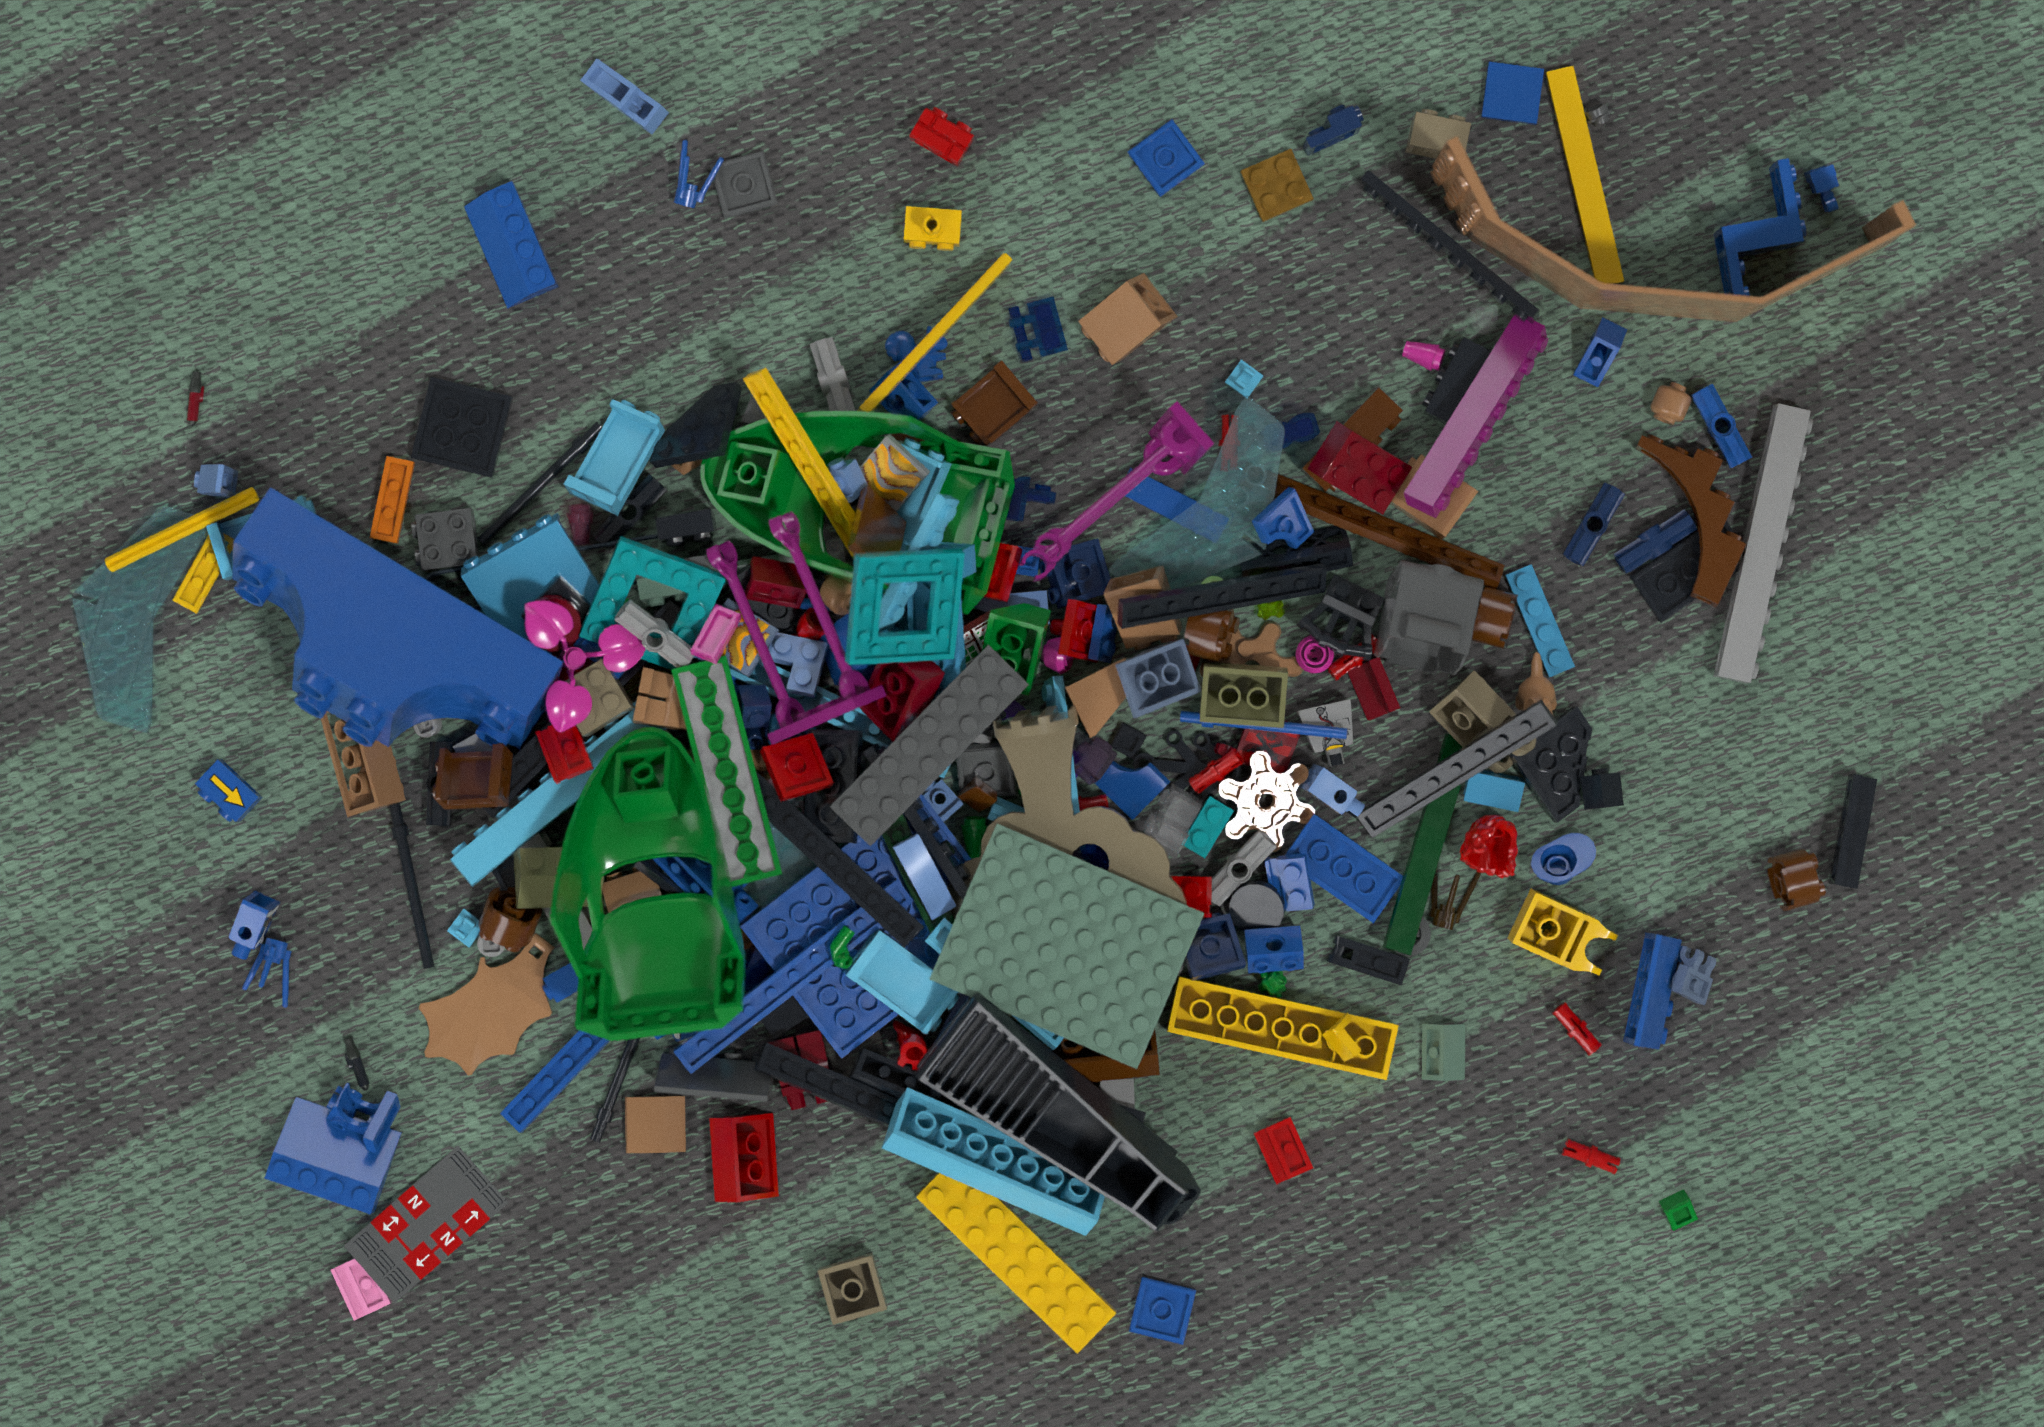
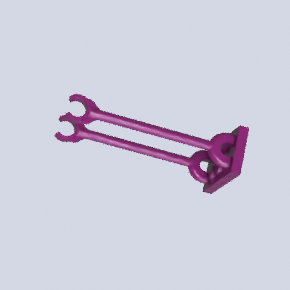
M1178 401L1168 408L1148 432L1152 439L1145 446L1144 460L1065 528H1052L1041 535L1034 543L1033 549L1024 555L1019 566H1023L1026 559L1030 556L1041 558L1045 564L1044 573L1036 575L1033 578V582L1045 578L1062 556L1069 551L1071 542L1152 472L1165 476L1180 470L1185 475L1215 444ZM1166 456L1170 458L1167 462L1161 461ZM1045 539L1054 541L1051 545H1040V542Z
M792 511L770 519L769 526L774 537L789 549L841 670L839 689L842 696L805 712L802 705L796 699L788 696L738 579L737 552L734 545L728 540L707 549L709 562L728 581L779 700L776 706V717L781 729L767 734L771 744L887 696L882 685L870 689L865 677L845 662V651L799 546L800 525Z

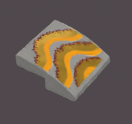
M888 434L860 467L867 485L885 500L895 512L902 507L909 496L930 473L891 434Z

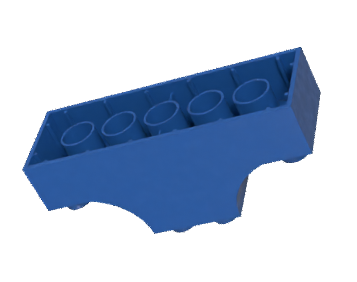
M271 487L233 541L232 579L237 581V584L234 586L236 593L249 603L259 607L263 606L265 601L268 600L282 608L291 619L299 636L300 646L295 653L292 690L298 693L294 699L295 703L305 712L317 718H323L328 711L344 720L346 724L343 727V731L357 743L371 747L375 740L389 747L401 733L418 723L439 718H459L470 720L478 725L475 733L487 745L493 747V744H504L505 746L510 744L521 750L546 711L545 700L547 691L555 681H559L563 661Z

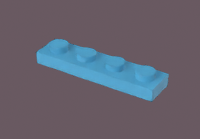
M1532 564L1505 575L1512 593L1518 595L1516 603L1536 650L1541 656L1548 678L1575 667Z

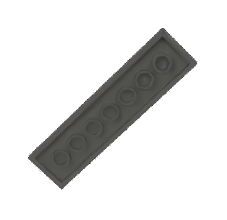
M988 645L830 807L871 846L1029 684Z

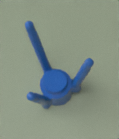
M683 140L678 186L674 203L695 208L696 202L703 203L705 193L724 159L720 157L717 160L701 190L698 192L697 185L687 183L690 157L687 156L688 141Z
M266 938L265 944L261 945L260 952L242 986L243 990L248 989L262 960H265L259 982V987H264L272 962L280 964L281 959H283L282 1006L284 1008L288 1006L289 959L292 952L287 950L288 943Z

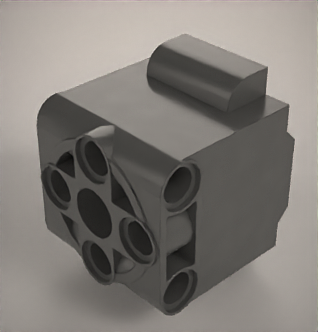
M1401 560L1387 580L1374 656L1385 658L1384 662L1433 674L1441 671L1455 676L1463 667L1465 658L1469 655L1484 580L1463 575L1445 565L1417 564Z

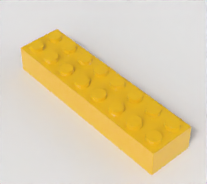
M1178 976L1166 1031L1387 1080L1399 1025L1350 1014L1353 1019L1344 1029L1360 1047L1361 1051L1355 1057L1344 1062L1322 1035L1346 1014L1345 1012L1200 980L1192 981L1191 978Z
M937 1173L916 1195V1198L1077 1354L1116 1314V1310L1003 1200L940 1173Z

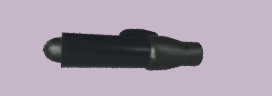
M353 1037L346 1039L344 1042L347 1052L345 1054L349 1069H353L359 1087L367 1091L370 1082L361 1060L359 1049L354 1043Z

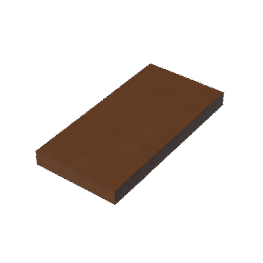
M869 485L861 490L847 548L853 555L857 553L899 552L907 522Z

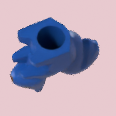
M931 326L927 327L926 335L932 330ZM906 331L892 333L885 342L887 355L892 357L893 361H903L916 347L913 336ZM942 337L912 369V374L920 382L943 379V371L941 368H937V362L946 360V354L939 352L948 345L945 337Z

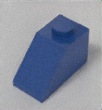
M1602 317L1573 375L1598 387L1621 348L1627 329Z

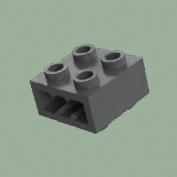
M466 508L415 515L416 522L411 523L413 538H418L419 549L415 550L416 565L421 566L422 571L428 572L460 567L471 557L478 556L480 558L473 509Z

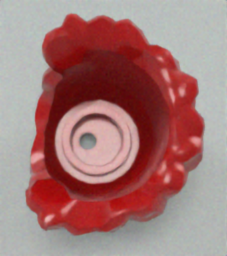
M1485 815L1477 819L1465 834L1464 842L1460 847V860L1465 862L1471 869H1475L1479 873H1486L1489 876L1496 875L1503 879L1504 877L1507 878L1510 875H1515V858L1518 854L1515 825L1500 815Z

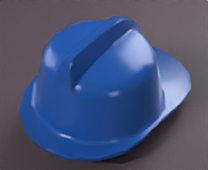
M1581 833L1563 835L1535 851L1531 860L1532 870L1539 879L1552 885L1566 884L1574 876L1592 865L1596 857L1594 842L1588 836Z

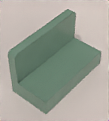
M1422 1024V1080H1464L1465 1025Z

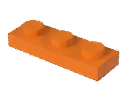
M386 456L369 538L399 543L415 462Z

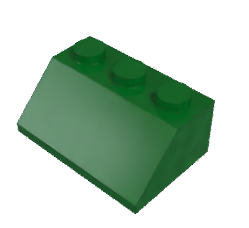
M1026 603L991 610L982 651L989 645L1029 684L1020 694L1029 696L1036 679L1051 610Z

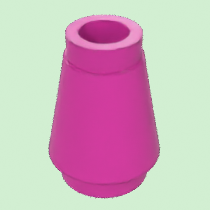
M1407 341L1402 357L1430 371L1432 369L1439 371L1444 359L1445 349L1439 348V344Z

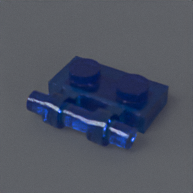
M1054 296L1027 303L1029 315L1021 316L1019 306L1008 308L1011 318L1008 322L1010 328L1014 329L1017 340L1015 347L1017 353L1020 352L1022 362L1033 360L1031 349L1037 347L1039 348L1041 358L1068 351ZM1032 323L1036 338L1028 340L1024 325Z

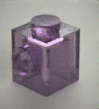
M1095 737L1089 742L1084 740L1074 752L1077 755L1074 760L1075 774L1091 785L1102 778L1118 754L1103 739Z

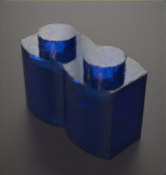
M1302 413L1294 416L1288 422L1269 424L1260 432V437L1265 452L1277 453L1287 449L1291 444H1305L1312 441L1319 435L1320 429L1314 413Z

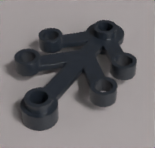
M1178 731L1169 732L1166 736V742L1170 747H1174L1186 762L1154 760L1153 756L1148 753L1137 755L1133 761L1134 769L1140 768L1139 761L1141 759H1147L1159 771L1185 773L1172 786H1167L1162 790L1161 797L1168 803L1174 802L1178 794L1190 785L1189 778L1208 766L1201 763L1183 741L1182 734ZM1205 733L1197 734L1194 739L1195 747L1204 750L1211 761L1220 759L1222 756L1214 752L1215 747L1210 743V737ZM1171 734L1179 735L1180 741L1178 744L1170 743L1169 737ZM1200 736L1207 738L1208 742L1204 747H1200L1197 744V739ZM1241 767L1233 769L1232 775L1225 777V779L1231 778L1238 781L1241 777ZM1216 781L1201 792L1203 798L1200 802H1194L1192 799V794L1196 792L1195 790L1189 793V800L1194 805H1201L1204 803L1206 796L1214 791L1220 782ZM1167 789H1172L1175 792V797L1172 800H1167L1164 797V792Z

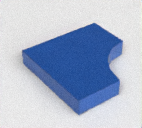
M1291 487L1283 491L1252 520L1261 543L1269 544L1276 539H1283L1289 547L1297 549L1314 533L1296 490Z
M1112 761L1093 780L1132 820L1170 783L1151 762L1142 768L1130 769Z

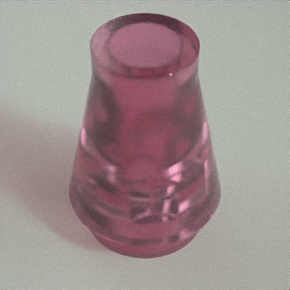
M591 504L568 505L569 512H566L574 545L590 544L594 512L591 511Z

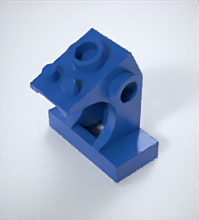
M346 1083L343 1088L338 1086L335 1091L336 1093H333L326 1108L330 1109L326 1119L330 1120V1124L338 1130L344 1131L347 1129L364 1135L363 1141L366 1150L377 1154L401 1107L397 1094L387 1091L380 1103L372 1104L361 1100L362 1094L351 1089L349 1083ZM357 1111L370 1115L367 1122H360L353 1118Z

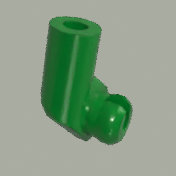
M845 925L830 944L833 963L842 969H847L852 964L853 960L849 955L847 944L855 935V932Z

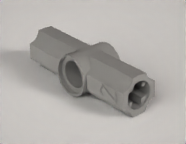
M824 338L811 343L810 347L818 369L817 377L823 395L827 398L829 410L855 411L849 392L850 385L844 366L840 363L833 338Z
M632 600L626 602L616 614L615 621L639 638L646 650L657 652L676 668L687 666L694 657L690 651L692 647L669 630L664 620L652 617ZM658 632L662 637L653 638L649 633Z
M1259 829L1238 852L1230 855L1227 863L1212 877V902L1220 906L1242 883L1250 879L1252 872L1277 848V844L1265 832ZM1236 863H1243L1247 866L1246 870L1241 873L1233 871L1232 867Z

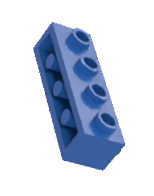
M693 857L653 859L685 893L707 894L712 897L713 880L712 865L710 863ZM735 886L732 889L740 925L755 912L759 905L740 886Z

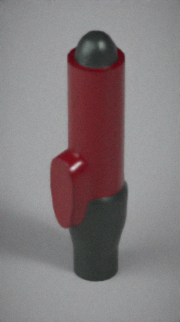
M192 371L187 421L190 426H195L196 422H198L200 402H203L204 386H202L201 382L202 372Z

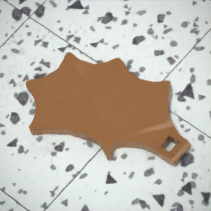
M536 933L532 941L510 962L498 967H490L486 963V958L481 957L478 972L469 983L452 995L435 1001L421 1003L419 1010L425 1016L430 1031L429 1042L424 1052L425 1057H443L454 1061L469 1076L474 1073L479 1064L491 1056L515 1054L519 1039L527 1027L539 1019L551 1016L553 1012L542 986L544 985L543 978L547 960L555 947ZM533 946L543 952L539 959L530 953Z

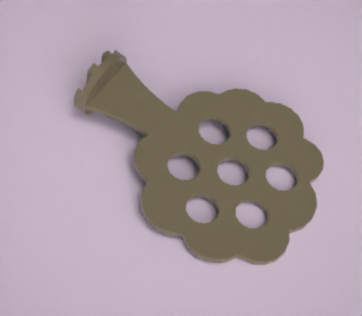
M1058 705L1047 706L1040 715L1034 716L1031 715V709L1019 711L1010 721L1002 723L1001 716L993 721L995 738L998 739L1015 773L1022 794L1025 812H1010L1001 815L987 827L982 838L981 856L967 860L964 863L971 874L969 878L971 881L994 828L998 823L1071 856L1081 845L1096 844L1102 847L1108 855V872L1187 905L1182 888L1170 877V860L1166 849L1156 838L1133 830L1127 819L1111 808L1103 806L1088 807L1074 815L1071 765L1078 724L1076 706L1072 705L1068 712H1059ZM950 882L947 889L957 906L950 910L955 919L963 900ZM1004 1012V1013H1005L1007 1016H1009L1011 1019H1013V1020L1019 1022V1021H1018L1017 1019H1015L1011 1014H1008V1013Z

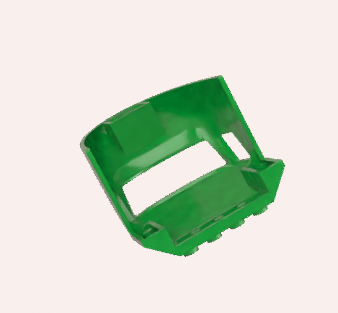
M865 411L794 413L827 468L828 463L837 458L845 459L855 446L876 449L885 438L881 436L884 434L902 433L926 440L919 442L921 444L920 449L927 452L929 449L945 455L943 460L952 465L939 494L951 495L959 500V503L956 507L954 518L948 522L943 532L941 542L975 544L976 572L962 579L961 588L962 613L968 614L987 594L1015 487L1010 452L998 448L958 442L910 416ZM761 419L731 431L725 455L703 459L701 462V483L712 505L734 527L744 534L791 559L793 558L789 549L781 541L777 540L771 532L769 520L792 511L799 521V546L807 565L852 583L854 567L830 556L826 552L823 536L825 512L768 419ZM883 583V594L886 593L890 583L888 585Z
M654 727L639 728L622 737L606 752L588 778L578 798L566 832L551 902L550 922L578 977L575 1027L577 1030L610 1041L720 1029L743 1010L745 978L743 937L714 809L697 766L681 742L668 732ZM663 857H693L712 865V897L699 893L653 896L625 903L606 915L603 913L601 879L604 875L622 865ZM587 897L592 933L585 948H583L579 916Z

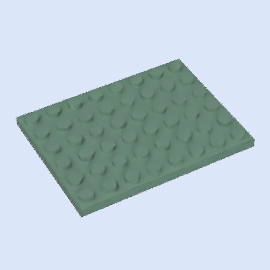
M997 823L929 979L971 998L976 993H979L1001 1011L1137 1069L1204 913Z

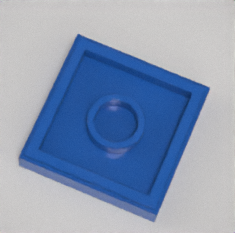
M1489 62L1481 118L1536 125L1544 69Z
M1173 119L1127 152L1159 197L1205 165Z
M1142 1276L1129 1332L1183 1345L1196 1289Z

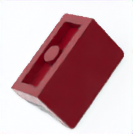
M753 556L751 559V578L745 590L747 599L799 609L807 591L796 565Z
M1380 657L1363 663L1359 668L1355 666L1347 672L1368 721L1400 709Z

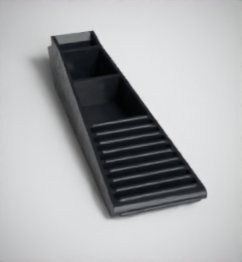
M976 993L972 999L968 998L917 1065L918 1069L914 1075L919 1081L1128 1210L1155 1231H1158L1163 1224L1170 1225L1180 1220L1201 1193V1189L1189 1167L1176 1157L1177 1150L979 993Z

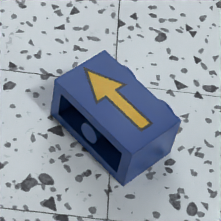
M217 759L195 783L200 788L198 794L208 803L213 800L220 807L218 812L229 822L232 820L240 822L263 798L222 759Z

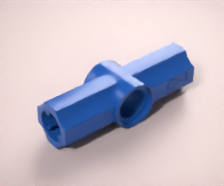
M1711 384L1690 395L1707 425L1709 435L1715 440L1729 468L1731 469L1752 458L1736 428L1735 419L1728 413L1714 385ZM1717 419H1722L1727 423L1728 430L1725 434L1719 433L1715 429Z

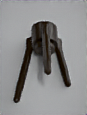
M1475 873L1457 910L1456 907H1453V902L1460 876L1458 874L1454 876L1447 904L1440 903L1439 908H1437V874L1434 875L1431 886V909L1429 913L1430 917H1434L1432 925L1453 930L1455 923L1459 924L1461 914L1481 873Z

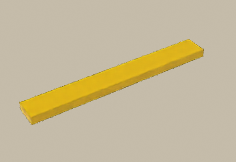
M1574 66L1548 71L1545 74L1593 277L1603 284L1623 283L1624 277Z
M1003 253L867 398L858 411L873 412L1008 268L1013 260L1008 254Z
M765 367L748 374L743 378L745 384L847 548L855 518L854 510L767 368ZM849 551V553L851 554L852 558L854 559L855 555H853V554Z

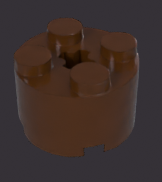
M1485 587L1482 590L1478 603V612L1471 641L1504 649L1505 641H1501V639H1508L1515 612V604L1511 603V601L1517 602L1518 595Z
M1233 609L1188 618L1184 638L1189 639V647L1186 646L1189 655L1216 662H1221L1223 659L1229 660L1232 653V644H1230L1232 634H1236L1240 623V618L1234 616Z
M1801 848L1768 859L1767 863H1772V868L1767 869V874L1775 899L1781 898L1784 904L1780 905V908L1783 911L1819 902L1820 897L1825 896V886L1822 880L1818 879L1816 872L1818 860L1813 852L1808 854L1806 850Z
M500 887L495 888L489 893L481 914L479 936L484 940L504 946L510 952H519L521 947L527 946L532 941L542 915V908L516 909L515 887H508L507 891H499Z

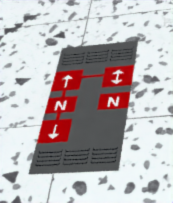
M457 1146L348 1241L344 1247L391 1301L396 1303L509 1202L464 1151Z

